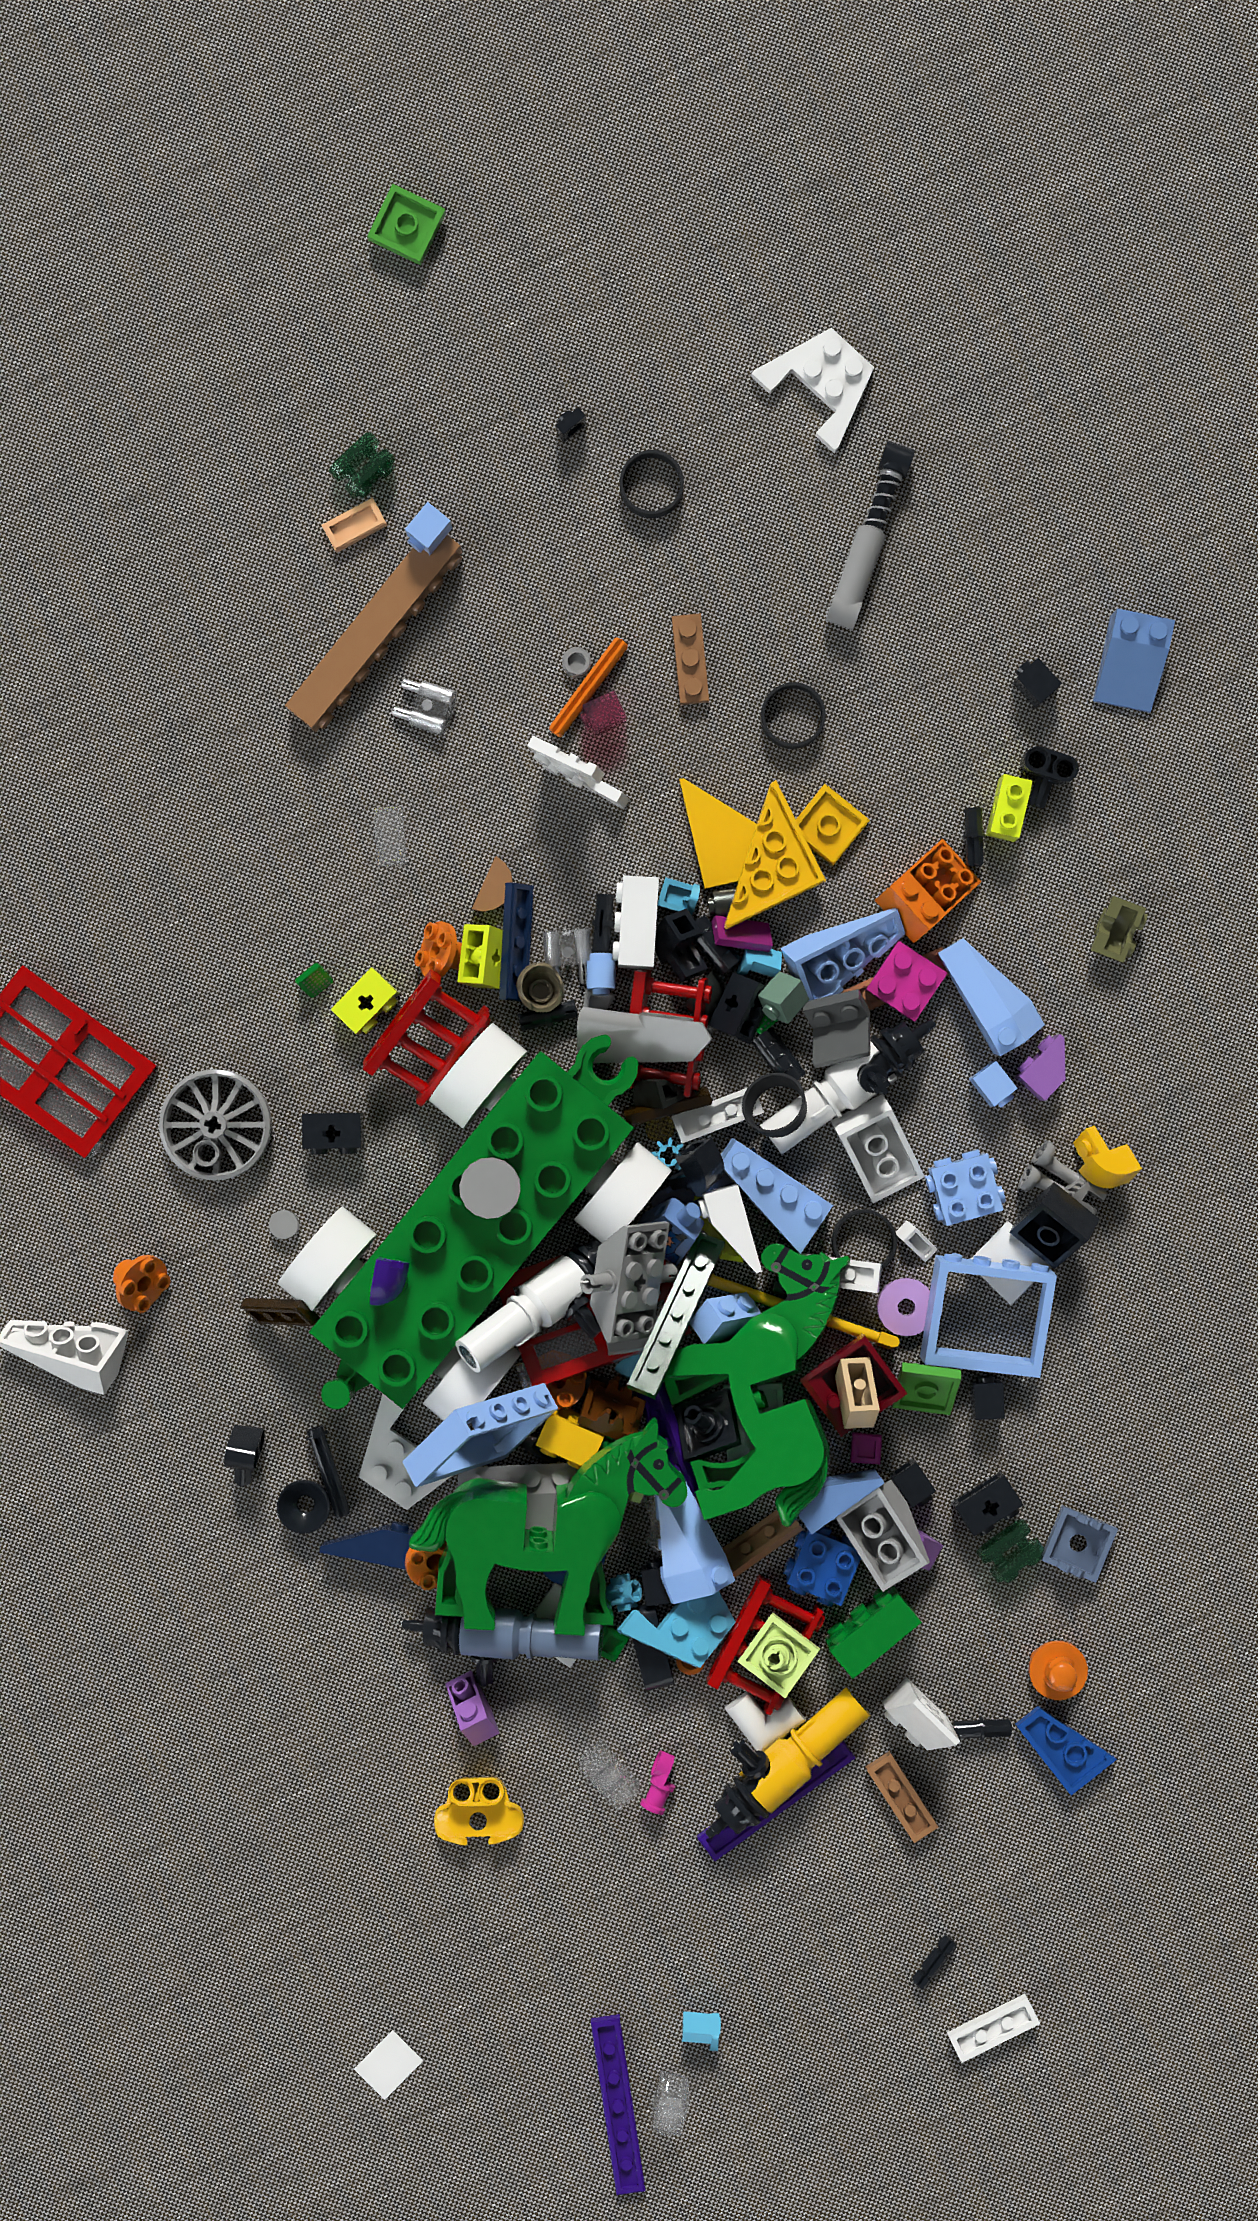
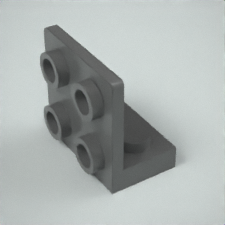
M859 989L810 1000L803 1006V1012L813 1029L812 1063L815 1068L870 1056V1010Z

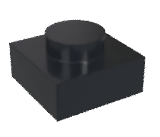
M579 407L573 412L571 410L566 411L557 420L556 433L564 443L586 425V415Z

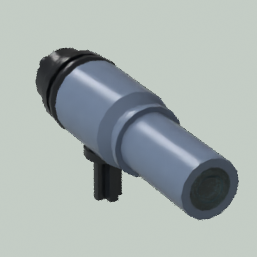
M430 1607L426 1610L424 1620L411 1619L402 1621V1629L423 1632L424 1646L436 1647L445 1654H449L452 1650L453 1655L470 1656L472 1662L476 1663V1683H480L482 1687H486L487 1684H493V1663L499 1658L515 1660L520 1654H526V1658L529 1659L537 1656L600 1661L603 1646V1625L585 1624L584 1636L554 1634V1619L538 1618L536 1613H531L527 1617L518 1609L494 1607V1630L464 1629V1617L435 1615V1608Z

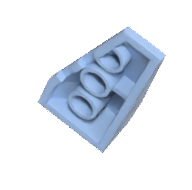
M962 938L937 953L993 1054L998 1056L1006 1054L1025 1043L1045 1025L1031 999L965 939Z

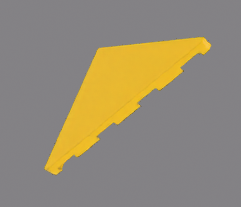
M679 779L704 890L738 882L757 824L686 779Z
M776 780L769 786L724 924L726 930L826 882Z

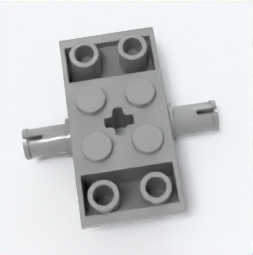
M662 1221L623 1226L598 1246L594 1274L582 1276V1281L590 1280V1282L580 1283V1286L585 1294H591L590 1306L606 1342L617 1343L650 1336L655 1325L660 1283H672L677 1277H669V1275L678 1274L675 1265L670 1263L663 1265L668 1241L669 1222Z

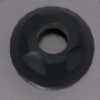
M307 1479L297 1480L287 1485L280 1493L277 1501V1514L282 1524L289 1530L300 1534L311 1533L319 1529L326 1522L331 1508L326 1490L315 1481ZM303 1495L310 1496L315 1504L313 1510L309 1512L302 1511L298 1507V1499Z

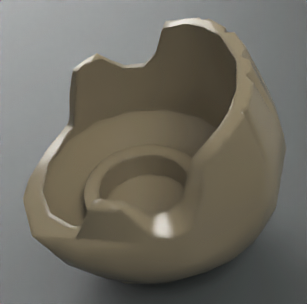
M544 962L532 963L526 966L519 974L516 982L520 1000L526 1007L536 1012L552 1011L561 1003L565 992L564 983L559 973L550 964Z

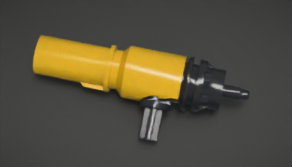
M845 1687L797 1731L792 1729L790 1731L791 1736L788 1739L778 1738L764 1752L754 1751L744 1740L740 1742L736 1740L733 1743L734 1748L730 1752L743 1764L742 1771L739 1773L740 1776L733 1777L735 1785L728 1783L724 1787L722 1797L714 1803L720 1817L706 1830V1835L709 1838H713L728 1825L734 1832L740 1834L747 1827L760 1824V1815L767 1819L769 1813L774 1812L811 1779V1769L815 1765L820 1767L823 1764L821 1760L871 1716L859 1699Z

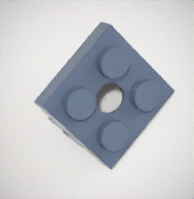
M1062 1505L1040 1559L1066 1573L1069 1572L1078 1578H1085L1096 1583L1118 1528ZM1079 1534L1085 1537L1087 1544L1082 1551L1071 1549L1070 1539L1074 1535Z

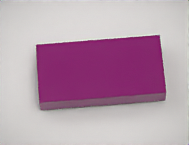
M715 915L713 918L712 928L715 945L770 952L773 943L769 923L745 920L726 930L724 924L727 917Z

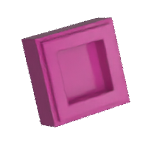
M852 1432L850 1462L880 1465L882 1435Z

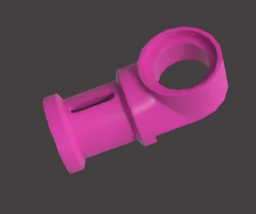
M661 1750L657 1754L652 1766V1777L650 1779L652 1784L646 1798H642L640 1805L646 1810L658 1815L664 1814V1805L669 1793L675 1789V1785L667 1780L675 1756Z

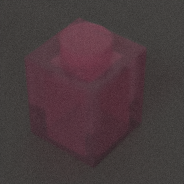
M615 691L582 705L584 713L580 715L586 731L592 729L594 736L626 722V715Z

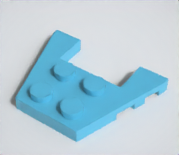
M718 1591L713 1595L675 1604L657 1628L638 1610H632L617 1631L687 1664L701 1668L735 1624V1620Z

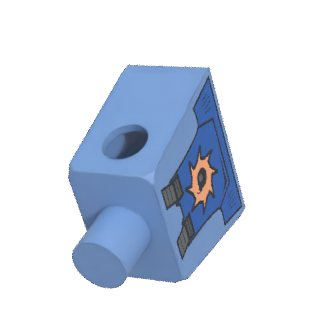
M670 1198L643 1213L638 1224L662 1221L670 1223L664 1258L676 1267L695 1242L704 1222L700 1218L701 1209L697 1204L688 1203L685 1206L676 1198Z

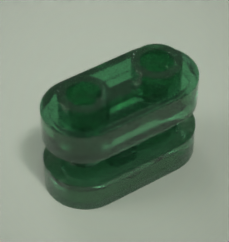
M372 432L362 435L335 460L329 469V473L336 481H341L344 478L348 479L345 490L353 499L357 497L365 498L373 490V484L380 477L382 479L386 478L395 469L393 464L396 458L388 449L377 452L376 448L380 441ZM368 458L370 461L356 472L355 469Z
M1024 1519L1010 1524L985 1542L976 1552L983 1563L994 1562L995 1565L991 1568L990 1573L997 1582L1004 1581L1009 1583L1019 1575V1570L1026 1565L1033 1566L1043 1558L1042 1553L1045 1548L1038 1538H1033L1029 1541L1026 1538L1031 1529ZM1017 1544L1018 1548L1015 1549L1013 1552L1008 1554L1006 1557L1002 1555L1008 1549Z

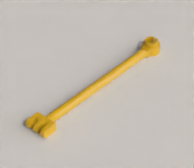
M712 1274L707 1285L732 1294L747 1292L749 1297L755 1302L769 1307H773L785 1300L715 1276L714 1274ZM834 1316L831 1317L827 1326L856 1337L863 1333L869 1341L886 1349H893L900 1343L897 1336L882 1331L877 1332Z

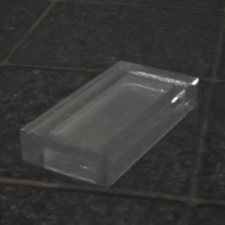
M404 807L373 808L377 867L406 866Z

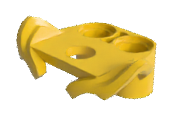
M465 1777L457 1779L449 1787L447 1803L439 1806L434 1816V1827L437 1836L444 1841L464 1846L467 1845V1838L465 1837L491 1836L488 1841L489 1845L510 1840L520 1834L524 1825V1814L521 1807L510 1802L504 1783L497 1777ZM487 1783H495L499 1787L500 1793L498 1798L492 1800L485 1796L484 1787ZM458 1784H466L469 1787L470 1796L467 1800H460L456 1797L455 1788ZM477 1812L484 1814L487 1819L486 1826L481 1830H475L470 1825L471 1816Z

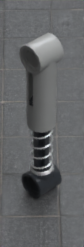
M887 441L878 467L881 472L879 474L880 481L876 483V494L871 497L873 502L871 507L867 509V519L863 521V525H859L849 556L825 621L851 630L854 629L865 592L885 539L882 527L883 524L887 523L885 518L888 511H891L889 507L892 499H895V496H893L897 486H900L899 482L902 481L901 479L907 476L915 453L914 449Z

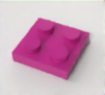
M897 941L865 990L915 1022L947 975V972L902 942Z

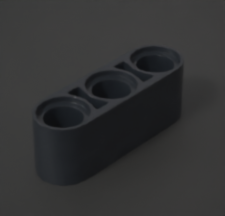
M644 1604L626 1611V1616H628L632 1610H638L656 1628L660 1624L655 1605L646 1606ZM632 1638L645 1690L650 1691L674 1685L668 1655Z

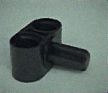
M1040 746L1032 747L1023 754L1020 759L1021 770L1024 774L1036 779L1028 801L1029 805L1044 809L1052 784L1062 786L1077 776L1079 766L1075 758ZM1030 755L1040 757L1042 761L1041 768H1033L1029 764ZM1058 764H1065L1069 768L1068 777H1061L1057 773Z
M234 1425L226 1446L224 1467L235 1469L234 1482L240 1487L250 1485L252 1482V1471H255L263 1449L264 1428Z

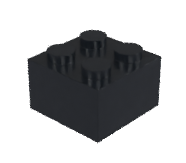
M1053 1182L1021 1211L1009 1233L1052 1268L1056 1269L1089 1240L1100 1219Z

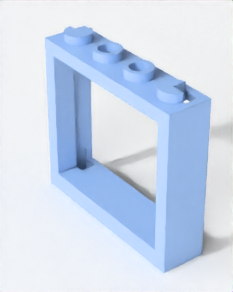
M957 1253L945 1254L944 1256L936 1255L920 1351V1358L924 1365L1040 1378L1057 1275L1049 1269V1266L1040 1265L1039 1263L1023 1266L1020 1265L1019 1261L1003 1259L1002 1263L991 1262V1258L985 1256H974L973 1259H965ZM948 1272L1042 1283L1030 1358L936 1347Z
M545 1383L455 1409L402 1462L415 1487H419L503 1460L546 1421L558 1407ZM472 1423L475 1430L471 1431L467 1424Z

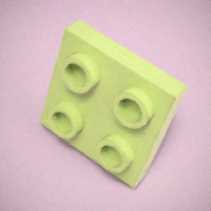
M772 1613L738 1662L786 1698L818 1654L820 1648L776 1614Z

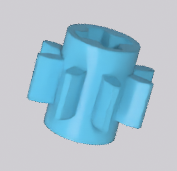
M669 1137L668 1145L663 1146L660 1141H657L660 1149L658 1152L651 1153L654 1156H658V1159L667 1167L674 1165L676 1169L680 1170L681 1168L676 1159H672L671 1164H666L665 1158L660 1157V1153L665 1152L667 1147H672V1152L678 1154V1150L683 1147V1144L681 1143L676 1147L673 1146L672 1137Z
M629 1573L611 1578V1584H608L606 1587V1596L611 1606L617 1605L618 1612L629 1611L631 1608L637 1607V1602L642 1597L640 1583L637 1580H630Z

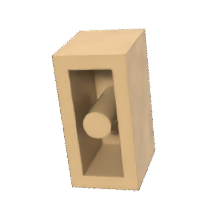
M870 1357L840 1359L835 1379L844 1429L874 1427L880 1408Z

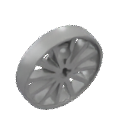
M210 1069L193 1073L174 1086L166 1097L161 1109L159 1132L166 1153L184 1172L204 1180H225L248 1171L263 1156L271 1138L272 1117L265 1097L251 1081L231 1071ZM212 1077L211 1106L197 1084V1081ZM221 1077L235 1080L236 1083L221 1107ZM245 1086L255 1098L228 1113L241 1089ZM188 1087L191 1088L200 1103L203 1113L179 1099V1096ZM174 1105L190 1113L200 1122H170ZM260 1105L263 1122L231 1121L253 1107ZM217 1118V1123L221 1124V1129H215L213 1132L214 1129L212 1126H209V1122ZM170 1128H200L196 1133L176 1145L173 1143ZM231 1128H263L260 1144L258 1145ZM203 1137V1140L195 1145L193 1159L188 1163L179 1154V1151ZM229 1137L255 1151L254 1155L245 1164ZM221 1143L235 1163V1170L221 1172V1159L223 1156ZM206 1145L212 1146L215 1150V1157L210 1162L205 1161L202 1156V1149ZM197 1166H213L212 1172L198 1169Z

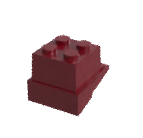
M863 1333L799 1379L841 1437L854 1428L844 1429L835 1379L840 1359L870 1357L880 1408L879 1413L907 1395L905 1389Z

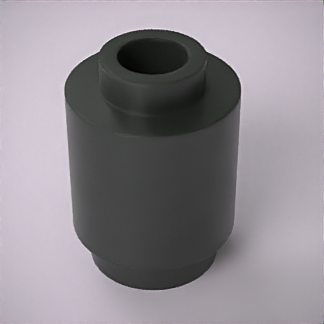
M736 888L712 892L713 898H707L710 916L727 917Z

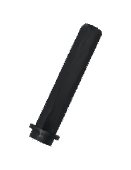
M323 1425L306 1430L307 1436L305 1439L311 1442L334 1514L337 1518L346 1516L350 1513V1508L325 1436L328 1430H324Z

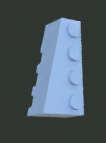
M732 1138L721 1153L724 1162V1172L738 1185L740 1190L743 1191L757 1209L787 1240L792 1248L801 1254L833 1205Z

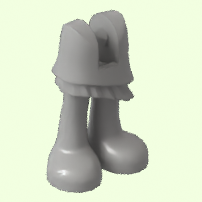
M1045 1141L1035 1152L1031 1162L1056 1175L1068 1185L1064 1187L1045 1176L1036 1167L1028 1165L1019 1180L1018 1188L1024 1191H1030L1034 1187L1046 1190L1055 1182L1095 1215L1097 1210L1089 1203L1083 1201L1084 1197L1088 1192L1091 1196L1104 1201L1108 1193L1104 1188L1091 1184L1081 1174L1076 1173L1059 1162L1054 1157L1055 1146L1051 1142Z

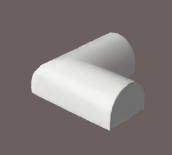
M747 1691L725 1707L727 1713L756 1751L764 1752L778 1738H785L792 1729H797L806 1722V1718L789 1696L784 1699L779 1710L774 1709L770 1716L765 1714L754 1697Z

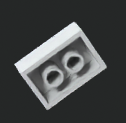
M623 875V883L617 882L616 903H622L621 912H615L614 932H620L619 942H613V960L618 961V968H642L649 970L654 968L659 877Z

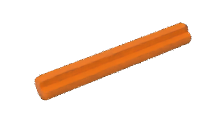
M614 638L551 723L549 730L558 737H562L625 653L628 645L622 639Z

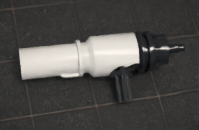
M930 1019L912 1031L903 1021L894 1028H884L879 1031L880 1038H877L874 1034L871 1036L870 1056L833 1064L827 1068L824 1079L819 1083L817 1080L812 1082L814 1086L804 1093L807 1102V1113L801 1126L787 1136L779 1138L769 1137L780 1154L786 1153L835 1116L838 1119L842 1117L841 1112L845 1109L856 1110L879 1092L886 1095L889 1092L886 1087L896 1081L897 1077L904 1076L901 1069L904 1068L909 1071L913 1068L915 1060L925 1053L919 1040L936 1027L935 1022ZM799 1096L760 1124L761 1128L775 1130L792 1122L801 1109L802 1097Z
M593 1239L586 1245H576L570 1251L564 1252L562 1256L519 1287L518 1296H510L505 1306L457 1340L455 1344L457 1351L469 1368L477 1373L513 1346H521L539 1332L540 1326L548 1328L563 1317L566 1320L573 1318L590 1339L595 1338L601 1332V1328L596 1317L587 1308L590 1300L585 1297L580 1283L590 1282V1280L582 1281L581 1278L586 1274H594L598 1246L602 1243L598 1239Z

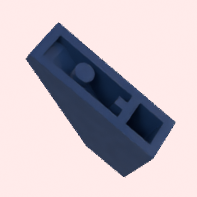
M392 1522V1525L385 1524L324 1541L319 1553L405 1569V1557L409 1549V1540L415 1533V1530L409 1529V1525L406 1523Z

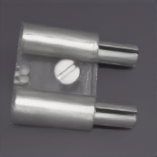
M404 679L401 687L416 692L417 696L412 711L395 706L393 709L395 711H392V715L409 721L411 726L443 735L453 714L452 710L457 698V691L427 681L418 683Z
M589 928L543 931L545 963L550 964L552 967L555 966L559 975V966L578 965L579 981L581 984H584L582 964L585 967L586 981V961H589V954L591 953Z

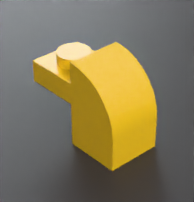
M1095 1126L1086 1128L1073 1142L1078 1155L1085 1163L1078 1171L1088 1182L1101 1188L1121 1186L1129 1183L1142 1169L1128 1144L1109 1150Z

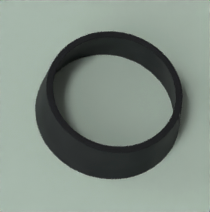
M769 1073L759 1077L752 1082L743 1096L742 1112L744 1118L750 1126L767 1137L779 1138L793 1133L801 1126L807 1113V1102L801 1084L794 1077L784 1073ZM785 1086L794 1089L802 1097L801 1109L792 1122L775 1130L757 1127L753 1118V1108L762 1093L773 1087Z

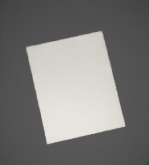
M392 2030L354 2070L385 2100L423 2060Z

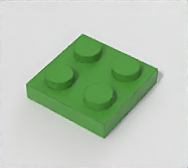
M392 184L367 235L368 241L421 266L446 215V210Z
M902 1362L898 1381L907 1392V1395L893 1403L892 1408L950 1415L961 1382V1370Z

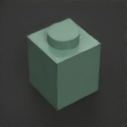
M780 971L758 995L764 1014L771 1020L777 1019L787 1024L810 1000L800 979Z

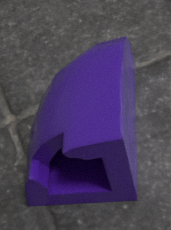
M381 1257L376 1259L370 1292V1305L389 1303L402 1292L407 1279L408 1262Z

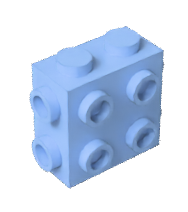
M979 1149L962 1153L963 1159L952 1162L951 1157L934 1161L935 1167L928 1168L929 1175L925 1176L929 1193L934 1192L937 1203L933 1204L934 1213L937 1221L942 1220L943 1225L949 1226L1003 1211L1002 1203H1005L1006 1199L1002 1187L996 1185L994 1175L998 1174L995 1160L994 1158H989L987 1153L980 1154Z

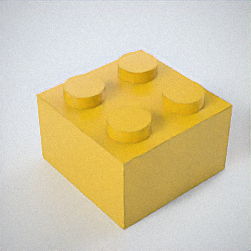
M570 1408L556 1410L546 1420L536 1446L541 1448L540 1451L543 1454L556 1458L558 1455L567 1459V1464L580 1469L587 1460L598 1452L605 1435L577 1424L579 1412Z

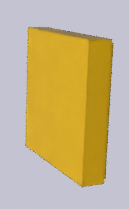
M826 784L822 786L796 818L810 849L831 866L838 861L870 821Z

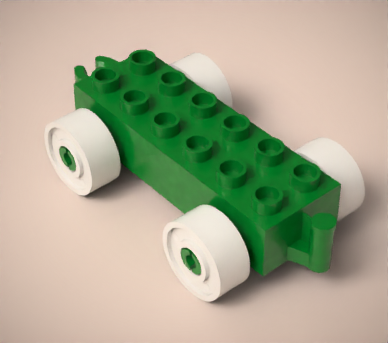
M494 1023L489 1025L471 1044L440 1082L429 1101L463 1129L485 1107L490 1112L365 1264L359 1259L370 1247L377 1234L342 1206L306 1244L278 1282V1285L296 1300H303L311 1311H315L333 1291L339 1294L309 1331L312 1336L341 1359L336 1377L331 1381L329 1380L321 1391L322 1401L327 1407L331 1409L344 1408L358 1390L372 1384L403 1409L433 1372L441 1378V1381L428 1395L423 1404L443 1421L455 1409L482 1402L488 1397L521 1353L515 1347H512L477 1373L469 1368L459 1355L455 1345L456 1341L467 1332L583 1189L589 1192L592 1197L577 1214L574 1221L603 1243L620 1228L632 1222L672 1171L638 1142L618 1165L610 1159L611 1155L634 1129L631 1124L612 1110L609 1105L616 1096L628 1090L636 1079L638 1060L635 1057H628L624 1060L618 1076L614 1079L602 1080L598 1078L593 1071V1062L599 1054L605 1053L612 1043L608 1035H600L591 1038L581 1047L576 1056L575 1064L568 1072L542 1051H539L515 1081L510 1076L526 1056L527 1050ZM494 1157L506 1161L515 1169L520 1178L521 1192L517 1204L510 1212L499 1218L486 1219L474 1215L465 1207L460 1197L459 1184L462 1174L470 1164L481 1158ZM381 1257L408 1262L409 1269L402 1292L389 1303L370 1305V1292L376 1259Z

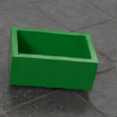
M895 1585L884 1592L878 1588L873 1593V1599L866 1605L863 1603L859 1604L851 1611V1617L843 1624L841 1622L836 1623L827 1632L828 1636L825 1639L830 1652L852 1679L922 1623L913 1607Z

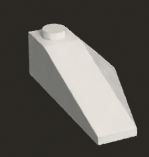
M10 1320L0 1333V1347L79 1388L104 1395L119 1373L128 1338V1330L100 1322H92L91 1326H75L74 1322H64V1325H47L45 1321Z

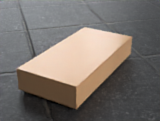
M373 497L322 524L336 553L387 526Z

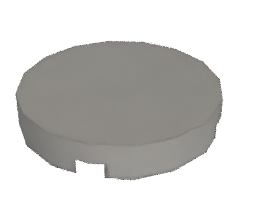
M494 1157L481 1158L470 1164L462 1174L459 1184L460 1197L465 1207L474 1215L486 1219L499 1218L510 1212L517 1204L521 1192L520 1178L515 1169L506 1161Z

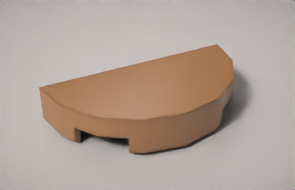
M497 856L493 860L472 910L487 912L504 905L505 883L513 882L511 871L506 863Z

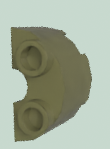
M1112 896L1108 908L1103 909L1093 933L1096 934V937L1090 949L1093 952L1124 963L1126 957L1130 958L1135 950L1136 941L1132 940L1136 929L1141 931L1144 928L1148 914H1145V907Z

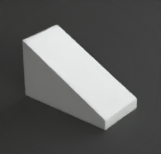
M907 1220L896 1231V1235L924 1262L938 1250Z

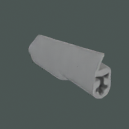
M583 1007L579 1012L577 1023L578 1053L581 1047L591 1038L600 1035H608L611 1038L612 1043L605 1053L599 1054L593 1063H623L628 1057H635L638 1062L694 1061L712 1040V1037L702 1022L693 1021L694 1019L689 1017L642 1012L633 1014Z

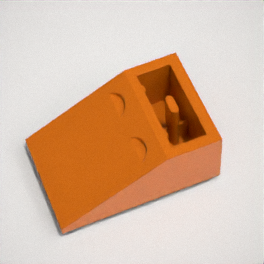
M941 839L874 901L883 911L892 908L898 909L905 935L914 944L982 881L944 839Z

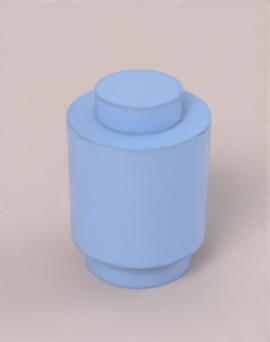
M590 953L589 961H586V989L592 990V995L608 996L610 995V990L616 989V961L613 960L612 953Z

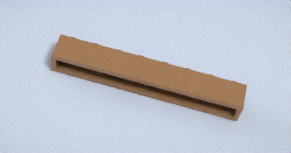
M446 535L431 555L424 549L420 553L412 548L285 704V707L313 731L317 732L319 728H326L333 719L331 713L338 705L342 707L351 697L352 693L350 690L356 683L361 684L370 673L368 668L375 660L380 661L389 649L387 645L392 638H399L407 627L405 622L411 615L416 616L425 606L423 600L430 592L434 594L443 584L444 579L442 577L449 569L453 571L462 560V556H460L462 554L461 546Z

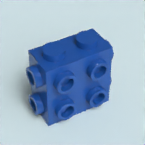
M825 1526L811 1534L806 1527L805 1531L798 1533L794 1543V1547L797 1548L793 1558L789 1557L783 1569V1574L786 1575V1582L790 1585L789 1589L803 1596L807 1592L817 1596L816 1600L830 1607H833L834 1603L842 1606L861 1557L847 1535L843 1534L842 1538L831 1534L832 1530Z

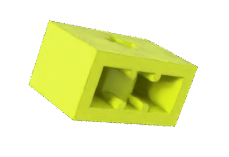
M1006 774L998 779L986 836L1015 842L1020 838L1032 780Z
M464 924L458 983L474 988L500 989L503 930L490 925Z
M371 967L331 1010L355 1034L360 1035L362 1032L367 1034L378 1023L375 1018L382 1011L388 1013L398 1003L396 997L399 995V992ZM363 997L368 999L374 998L371 1001V1004L374 1006L371 1010L367 1008L361 1009L364 1005L361 1001Z

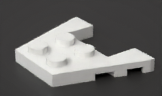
M830 328L752 372L751 377L771 394L790 373L796 376L835 412L815 435L835 453L840 446L871 377L874 366L836 331Z
M532 736L527 747L535 753L533 758L543 764L542 767L554 775L561 773L571 784L579 788L584 786L623 810L625 809L630 799L620 790L601 781L605 773L597 765L591 762L586 764L578 756L572 753L568 755L560 751V748Z
M382 1394L359 1478L408 1510L450 1477L415 1487L402 1461L418 1446L391 1428L403 1409Z

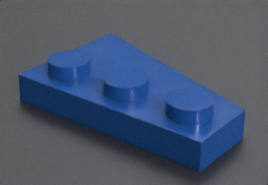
M1039 1706L1015 1723L1071 1796L1117 1760L1113 1755Z

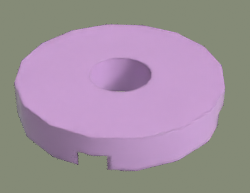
M907 1277L896 1279L885 1285L878 1296L876 1304L878 1317L884 1327L892 1333L901 1336L917 1335L924 1331L930 1294L929 1288L920 1281ZM903 1299H910L914 1304L913 1311L908 1315H902L898 1311V1304Z

